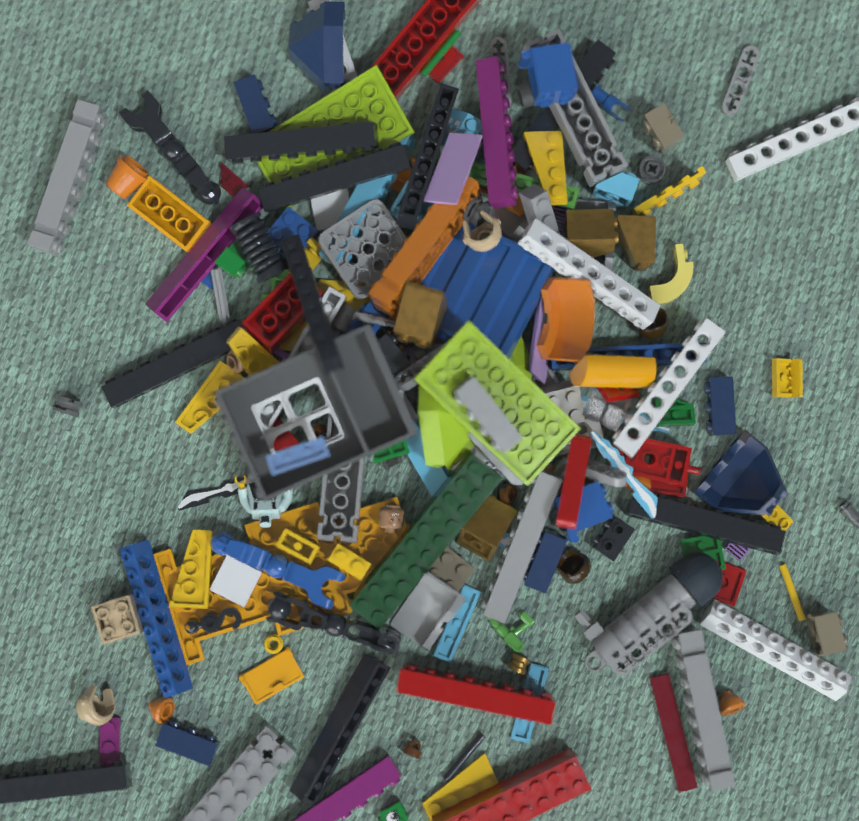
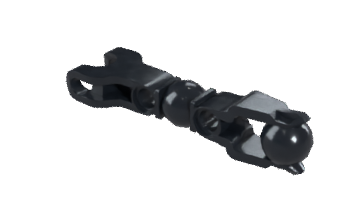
M148 90L141 94L146 103V108L142 113L133 114L127 108L119 112L133 131L144 132L151 137L162 150L164 158L172 162L186 181L197 191V196L202 203L207 205L219 203L221 188L216 182L208 180L199 164L187 152L184 143L176 139L163 123L162 107Z
M277 590L274 591L275 597L271 598L267 604L270 616L266 617L269 622L279 623L293 630H300L302 627L314 630L321 629L322 632L325 630L332 637L342 635V638L346 636L351 641L389 655L397 653L400 648L401 635L398 630L387 626H382L379 630L370 623L359 620L350 621V618L346 619L340 613L334 612L329 614L328 611L325 613L323 610L309 605L308 599L292 594L288 595ZM291 603L303 607V611L300 613V621L287 618L292 611ZM319 615L322 621L315 623L312 620V616ZM356 626L360 632L352 634L349 628Z

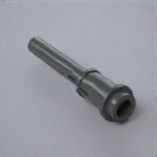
M844 501L838 506L839 512L843 513L852 525H856L859 528L858 512L853 508L852 502Z

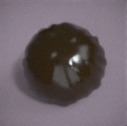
M659 308L653 323L644 330L636 327V331L646 339L661 337L666 332L669 321L666 311Z
M569 550L560 557L557 570L565 582L577 584L583 582L588 577L592 565L590 559L585 554Z

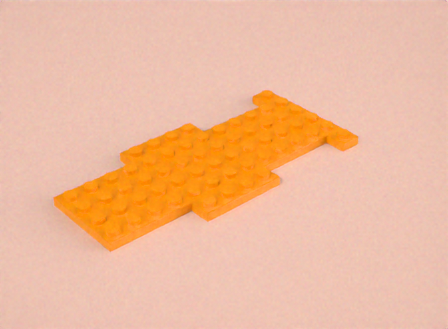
M398 497L361 508L360 520H355L354 526L359 527L358 543L342 542L341 537H335L334 542L317 539L318 524L324 523V517L319 515V502L281 513L279 519H271V526L268 528L261 527L259 525L260 520L246 524L245 529L249 542L255 546L272 552V554H282L288 561L291 560L313 570L322 566H330L343 572L346 577L342 582L327 580L321 588L323 594L333 600V608L328 609L312 603L308 597V592L304 588L283 580V577L273 578L266 571L259 570L262 574L245 607L211 590L209 593L208 609L169 607L186 665L205 660L200 641L233 631L232 626L236 618L233 614H227L223 624L217 631L208 633L203 629H199L195 634H189L185 631L184 625L187 620L195 619L201 621L206 614L215 613L219 616L222 610L234 607L242 615V623L237 629L267 620L266 617L270 616L267 604L271 598L275 597L274 591L277 590L288 595L292 594L306 598L309 601V605L319 608L325 613L327 611L329 614L334 612L342 615L353 613L352 608L348 604V593L355 592L407 528L405 519L403 527L396 529V533L385 532V528L380 527L378 524L379 510L385 504L400 505ZM337 517L338 520L335 519L334 522L341 526V523L343 524L344 521L341 517ZM285 528L321 546L312 564L276 546ZM338 543L372 563L362 580L357 579L328 561ZM172 549L153 554L168 605L172 599L181 566L177 567ZM216 554L212 556L210 587L227 555ZM291 603L292 611L287 618L300 621V613L303 611V607ZM319 615L312 616L313 622L320 623L322 621ZM275 623L279 636L297 631ZM186 625V629L189 630L190 626Z

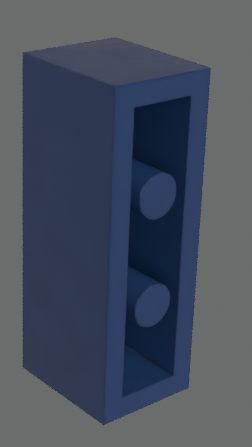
M254 74L235 81L234 85L252 134L269 132L274 129L277 122L274 114H269L268 108L271 106L268 98H263L261 91L264 90L261 79L257 80Z
M733 376L710 377L704 383V392L708 394V401L705 402V411L709 413V420L706 421L707 432H710V436L735 435L736 418Z
M545 528L544 533H541L538 539V548L536 551L534 550L530 559L532 562L530 568H527L524 574V586L546 594L567 543L566 536Z
M173 720L163 723L155 744L156 747L209 767L211 766L220 741L216 740V736L211 734L201 735L198 733L199 730L192 727L185 729L180 727L181 724Z

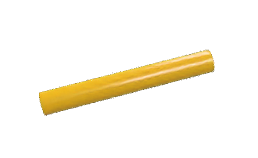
M786 564L780 565L779 568L799 621H802L806 617Z

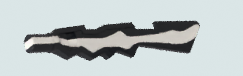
M246 475L245 487H247V483H255V480L251 481L249 476ZM237 477V481L239 483H243L244 477ZM234 480L233 482L224 481L220 488L189 490L179 504L178 510L210 503L209 499L222 496L227 498L238 494L239 485Z

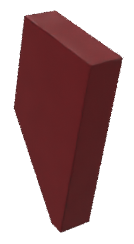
M220 164L221 185L229 195L234 198L242 187L245 189L249 187L226 165Z

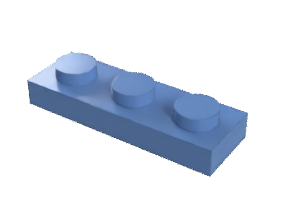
M320 437L268 455L266 458L272 475L330 455L324 437Z

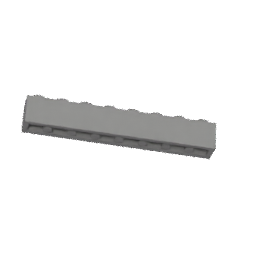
M542 470L531 482L534 485L532 490L527 491L524 502H527L525 508L520 509L517 516L519 523L517 527L513 526L509 536L512 538L510 545L506 544L502 554L505 556L503 563L499 562L495 573L498 574L496 581L492 580L488 589V591H491L489 598L485 597L481 606L484 609V616L505 624L562 482V477Z

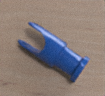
M598 84L592 91L595 101L601 104V108L613 117L624 122L622 118L614 113L613 106L620 104L627 110L632 111L630 107L613 94L605 92L600 88L601 85Z

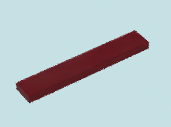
M669 673L650 677L678 792L696 789L698 786Z

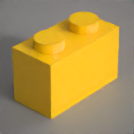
M288 528L284 529L276 544L277 547L309 564L313 563L321 546Z
M340 543L337 544L328 561L359 580L363 579L372 564Z

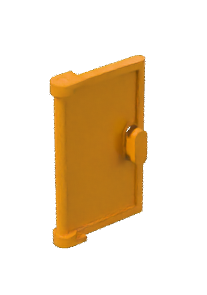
M289 647L246 673L238 675L242 685H245L256 705L305 677Z

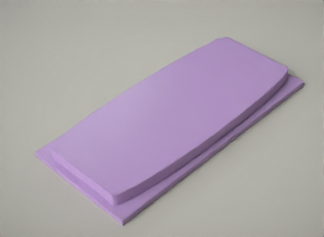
M449 133L424 202L458 204L483 137L482 135Z
M541 296L535 316L529 372L538 381L546 384L549 360H542L537 348L543 324H547L548 313H544L543 296Z

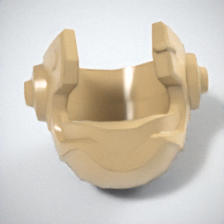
M482 210L480 214L488 222L470 232L468 222L463 221V242L475 251L486 252L497 246L502 236L499 218L491 217Z
M91 684L87 688L86 693L78 696L76 701L77 714L81 720L88 723L103 725L111 720L115 712L116 704L112 688L105 689L102 692L103 701H101L99 696L95 695L97 686Z

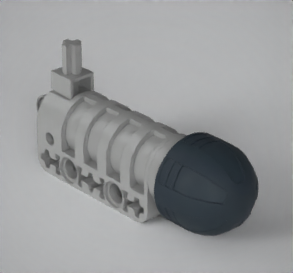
M704 553L685 555L669 567L673 575L667 576L604 629L597 621L594 623L584 610L579 612L575 618L585 629L583 632L596 648L585 658L586 667L590 671H597L608 663L614 672L620 676H625L691 622L692 614L690 609L696 605L695 601L703 607L719 592L723 582V574L718 562ZM679 612L685 613V619L679 618ZM671 618H673L675 622L678 623L677 626L670 620ZM664 624H671L669 632H662ZM658 630V632H659L663 637H662V638H659V636H657L658 634H656L655 631ZM650 636L654 638V644L649 643L648 638ZM642 642H643L644 645L647 647V650H646V651H645V649L643 648V646L641 645ZM634 649H641L640 656L633 657L631 655ZM626 655L629 656L632 661L631 663L626 659ZM590 657H597L599 659L597 667L589 666L588 660ZM617 663H624L625 668L622 669Z

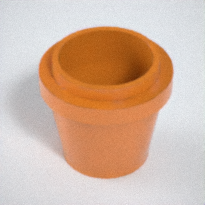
M125 154L124 156H118L116 159L117 163L106 181V185L123 199H127V197L141 187L149 175V172L140 163Z

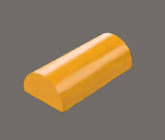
M151 175L147 177L146 181L127 204L129 208L186 252L190 251L211 225L209 220Z
M585 355L569 372V377L572 384L576 387L649 388L655 380L656 360L653 357Z

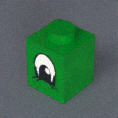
M400 799L379 810V821L409 820V815Z

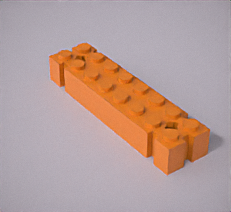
M468 176L457 205L435 203L428 208L424 219L416 224L415 231L405 239L403 247L394 254L390 265L383 269L381 273L382 279L374 282L370 287L369 295L376 309L393 319L396 318L406 282L421 284L463 226V216L468 204L475 197L482 199L481 192L478 191L480 189L478 181Z

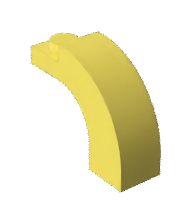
M676 244L673 247L675 274L672 280L666 284L653 285L648 288L649 298L661 306L679 297L691 281L694 266L693 262H685L688 259L687 249H684L683 244Z

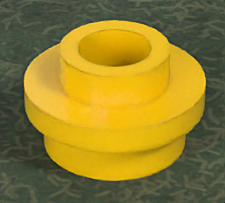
M271 634L266 637L264 648L267 652L276 654L282 650L283 640L279 635ZM272 640H275L277 642L276 647H272L270 645V642Z

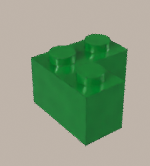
M236 240L215 261L216 265L234 280L237 277L240 279L247 271L245 267L249 263L245 259L247 255H243V249L238 246L240 242H236Z

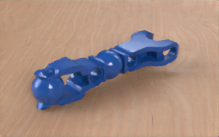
M219 531L211 538V548L216 554L222 556L230 555L241 563L266 571L273 578L283 577V580L304 588L308 592V597L312 603L328 609L333 608V600L324 595L321 588L327 580L342 582L346 577L343 572L330 566H322L316 570L307 568L291 560L288 561L282 554H272V552L251 543L236 540L228 531Z

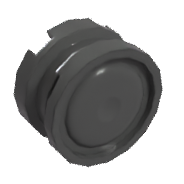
M657 156L645 157L638 167L639 179L651 185L658 183L666 172L664 161Z
M479 197L473 198L464 212V221L472 222L473 226L479 227L486 221L480 212L483 210L490 214L491 209L489 207L491 205L488 202H483Z
M60 395L56 396L57 402L53 405V410L79 417L80 413L78 411L79 408H82V402Z

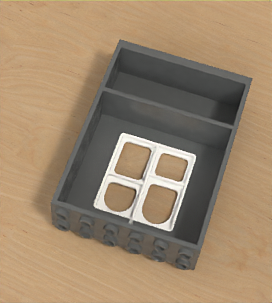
M370 324L335 339L345 368L325 374L316 348L215 392L217 396L214 397L218 408H222L225 415H222L226 426H230L233 431L230 434L234 444H238L241 449L238 452L242 462H246L249 467L246 471L250 480H255L257 485L255 492L259 500L263 498V501L266 502L418 434ZM312 384H318L326 404L321 408L297 417L291 407L288 396ZM279 400L285 410L288 421L278 427H267L261 421V410L267 404ZM330 413L339 430L337 436L325 441L330 456L272 475L266 456L276 453L273 446L275 438L283 432L297 426H302L308 440L312 441L316 439V436L310 425L311 420Z

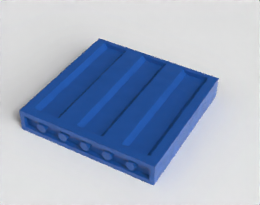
M468 223L471 232L476 227L472 223ZM462 226L420 284L445 293L448 308L438 337L443 341H448L467 321H470L510 359L542 296L541 288L548 277H552L555 269L542 262L531 252L526 251L518 242L501 236L499 243L493 249L486 252L475 251L467 244H464V228Z

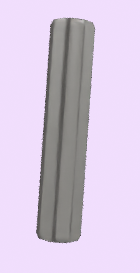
M221 268L211 269L219 323L223 325L231 319L223 272Z

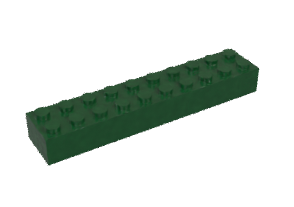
M469 451L349 598V607L380 630L503 479L502 476L473 452Z

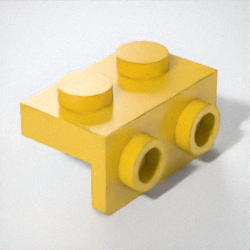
M772 359V397H802V359Z

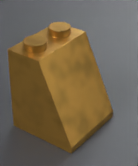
M613 209L566 210V240L592 258L614 252L615 243H618L619 236L618 232H615L614 229L617 228V217L613 216Z
M617 215V228L614 229L615 232H618L619 242L630 268H635V271H647V268H650L655 263L656 216Z
M407 281L393 330L397 339L404 343H408V341L416 343L421 348H433L448 308L445 293Z
M490 494L464 525L456 544L490 562L510 527L517 510L510 504H504L497 500L494 495Z

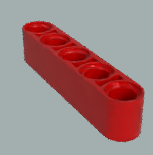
M575 434L571 440L556 526L576 529L592 436Z

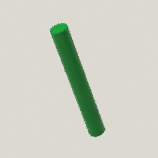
M456 29L421 70L420 74L426 78L461 36L460 31Z

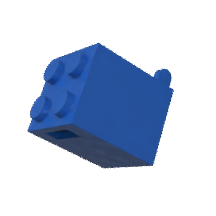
M570 42L535 47L522 51L521 58L523 60L518 62V67L528 69L534 106L549 107L552 103H570L578 90Z
M598 481L583 487L576 529L563 527L570 542L577 543L579 541L578 531L613 518L612 513L614 509L610 501H606L604 496L607 494L603 484H599ZM561 495L555 497L553 502L557 513L559 511Z

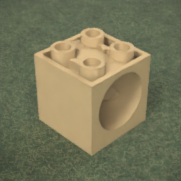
M133 594L91 607L102 645L144 632Z

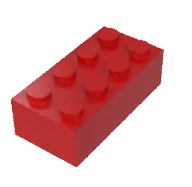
M291 272L242 322L243 330L271 354L306 319ZM319 289L321 298H323V292Z

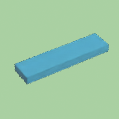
M465 584L462 586L459 594L464 596L466 600L449 623H446L433 653V656L449 663L453 659L481 594V591Z
M530 662L523 688L532 689L533 693L540 695L545 686L549 667ZM515 718L510 738L529 743L535 722Z

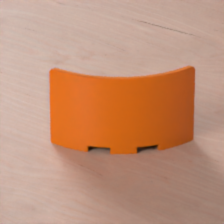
M548 277L541 288L544 313H548L547 324H543L537 348L542 360L580 362L589 351L594 331L595 303L591 282L589 279Z

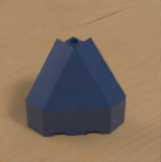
M325 1L320 4V8L316 11L312 9L303 15L302 20L299 22L294 21L290 24L288 47L290 59L325 93L326 87L339 88L345 85L343 70L345 2Z
M746 429L731 443L730 448L718 459L713 469L701 480L694 491L714 509L761 515H772L776 505L788 495L768 447Z

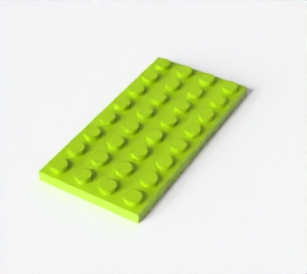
M377 65L269 131L375 122L378 126L379 148L383 150L389 149V145L401 142L415 133ZM362 149L355 150V153L351 154L337 151L336 155L327 156L324 153H317V157L299 155L297 159H287V156L280 157L278 161H269V158H264L262 162L257 163L267 181L277 184L281 182L282 178L292 176L293 179L299 177V173L304 171L316 172L320 166L328 165V167H332L339 160L346 159V162L354 160L353 156L359 154L367 156L372 153L362 152Z
M467 321L414 378L418 384L527 486L581 429L470 321ZM470 375L475 377L523 437L506 453H503L501 450L497 452L490 444L492 439L489 435L484 436L478 429L480 424L477 420L472 421L465 413L468 409L464 404L460 406L453 398L456 394L452 390Z

